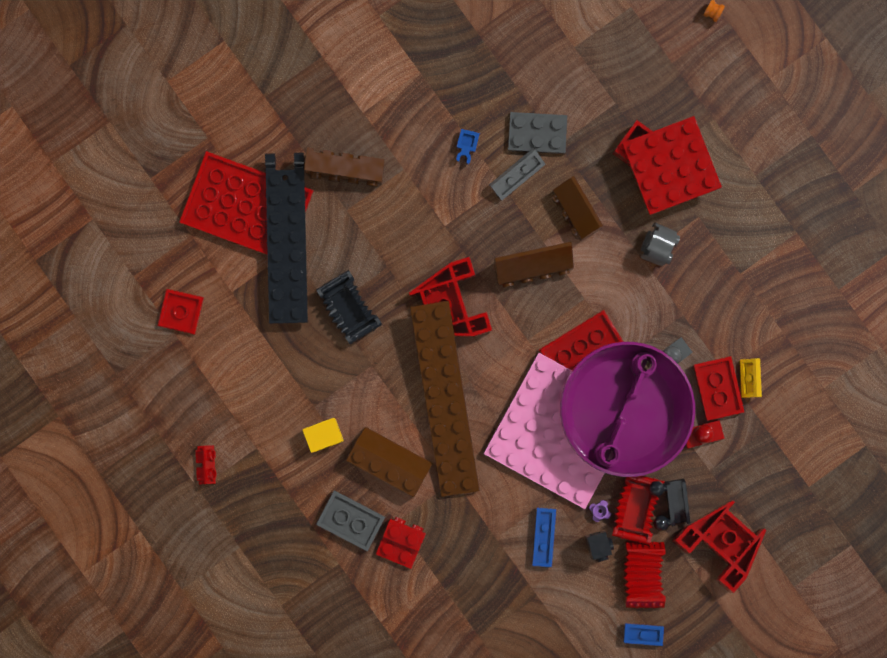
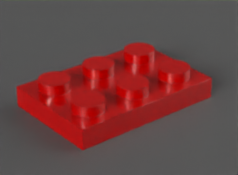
M731 356L693 365L706 421L744 413Z

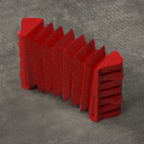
M646 476L625 477L624 483L626 486L621 487L624 492L619 493L622 498L616 500L619 505L615 507L618 512L614 513L617 517L614 522L617 525L613 526L612 536L650 545L653 535L649 530L653 528L650 525L653 522L650 517L654 516L651 512L656 510L654 505H657L656 501L659 498L650 493L649 486L654 481H660L663 484L665 481Z
M653 541L650 545L638 542H625V551L628 554L624 556L627 559L623 563L626 566L623 569L626 575L622 578L627 581L623 585L628 588L624 591L628 594L625 597L626 608H665L666 597L661 593L664 588L660 587L663 583L660 582L662 577L659 576L663 572L659 568L663 567L660 563L664 560L660 557L666 554L665 543Z

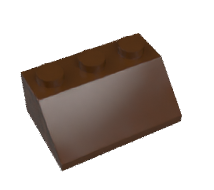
M572 176L553 189L552 200L556 206L560 205L562 208L561 215L566 222L569 221L573 228L570 230L576 239L579 237L580 241L601 230L603 224L575 176Z

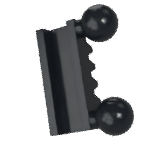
M685 479L665 481L664 484L660 481L652 482L649 486L650 493L653 496H661L666 491L669 518L657 516L654 519L655 529L664 531L668 526L673 527L675 523L681 522L691 524Z

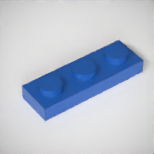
M537 508L532 566L552 567L556 509Z

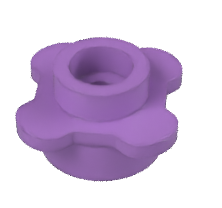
M602 500L598 504H591L589 506L590 511L593 513V521L599 522L600 519L610 518L611 513L608 511V503Z

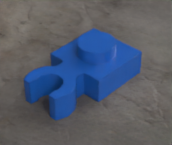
M461 129L457 148L462 149V151L457 155V162L460 161V157L466 156V164H470L471 156L469 152L475 153L480 133Z

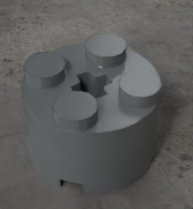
M653 223V231H648L643 241L641 251L644 254H640V258L662 267L671 262L673 257L672 249L678 245L680 236L670 228Z

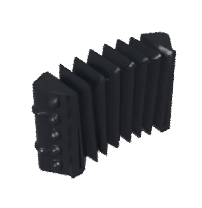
M347 270L331 281L324 283L316 291L321 299H324L323 305H327L325 310L330 311L328 317L334 318L332 322L337 324V329H342L341 334H346L345 338L351 345L368 333L375 331V329L382 326V323L377 315H372V310H368V306H364L366 302L361 301L362 296L359 295L358 286L354 285L355 279L350 271Z

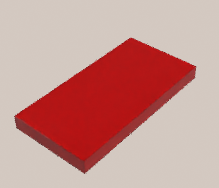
M603 310L542 347L539 351L544 356L573 370L592 351L611 343L624 341Z

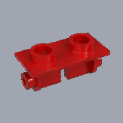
M214 445L197 446V450H195L196 464L202 463L203 466L196 467L197 481H199V485L216 484V452Z

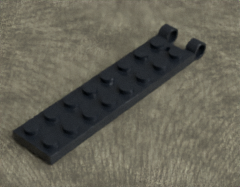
M304 152L294 153L295 170H276L275 153H265L269 324L308 323ZM284 175L288 176L287 180H283Z

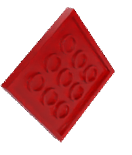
M695 116L622 143L649 216L722 188Z

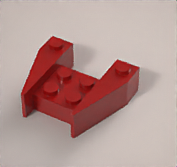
M470 257L449 263L409 292L411 297L421 294L423 304L449 301L455 336L476 337L493 331L487 312L468 317L458 282L476 277Z
M733 500L726 502L691 524L686 525L672 540L686 554H690L703 541L722 558L728 566L715 580L729 593H734L746 580L766 533V529L762 528L754 534L729 511L735 503Z

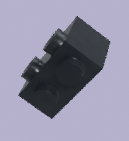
M600 531L585 535L590 558L596 559L597 562L608 560V556L612 555L611 550H614L612 539L607 537L606 532Z

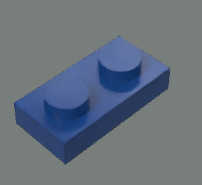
M625 623L624 643L663 646L664 626Z

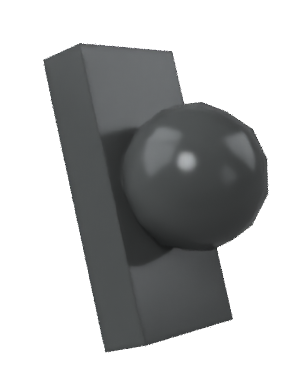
M682 337L663 350L677 364L693 353Z

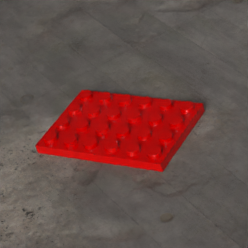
M206 151L179 223L268 255L266 173ZM305 187V210L307 211L314 190Z

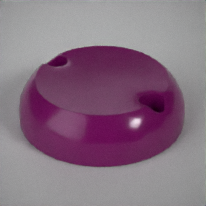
M611 343L586 355L569 374L561 394V424L573 450L591 467L613 476H642L665 467L677 457L686 445L695 420L694 393L684 371L663 351L644 343ZM647 361H649V363H650L649 368H648L647 370H644V369H645V366H646V364H647ZM612 450L614 454L613 458L611 460H608Z

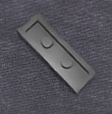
M531 149L490 183L489 186L499 199L503 200L546 164L536 150Z

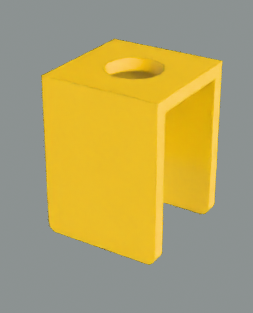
M335 418L302 429L311 453L344 441Z

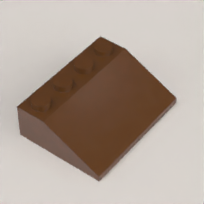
M572 242L495 258L493 264L498 286L503 285V288L514 286V282L518 281L525 284L533 282L532 278L536 277L544 280L552 278L551 274L559 273V276L570 274V270L574 269Z

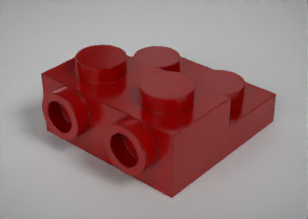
M395 517L394 520L390 518L376 555L412 569L426 535L423 532L424 528L415 524L412 527L405 525L406 521Z

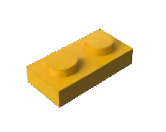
M760 358L740 359L741 398L762 397Z

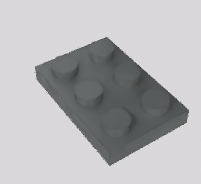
M510 112L508 151L529 152L531 149H535L537 153L565 154L567 115Z
M334 490L316 525L368 551L385 516Z

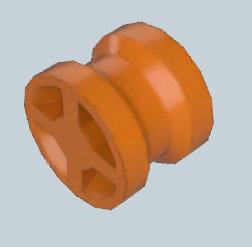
M711 0L703 16L710 17L714 22H717L725 5H719L715 0Z

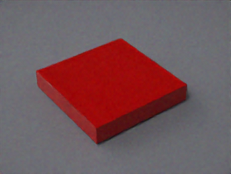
M166 289L158 326L196 335L204 297Z

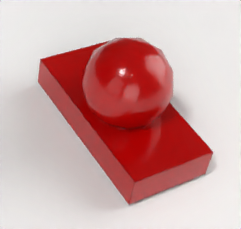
M720 420L693 427L686 443L687 449L725 439Z

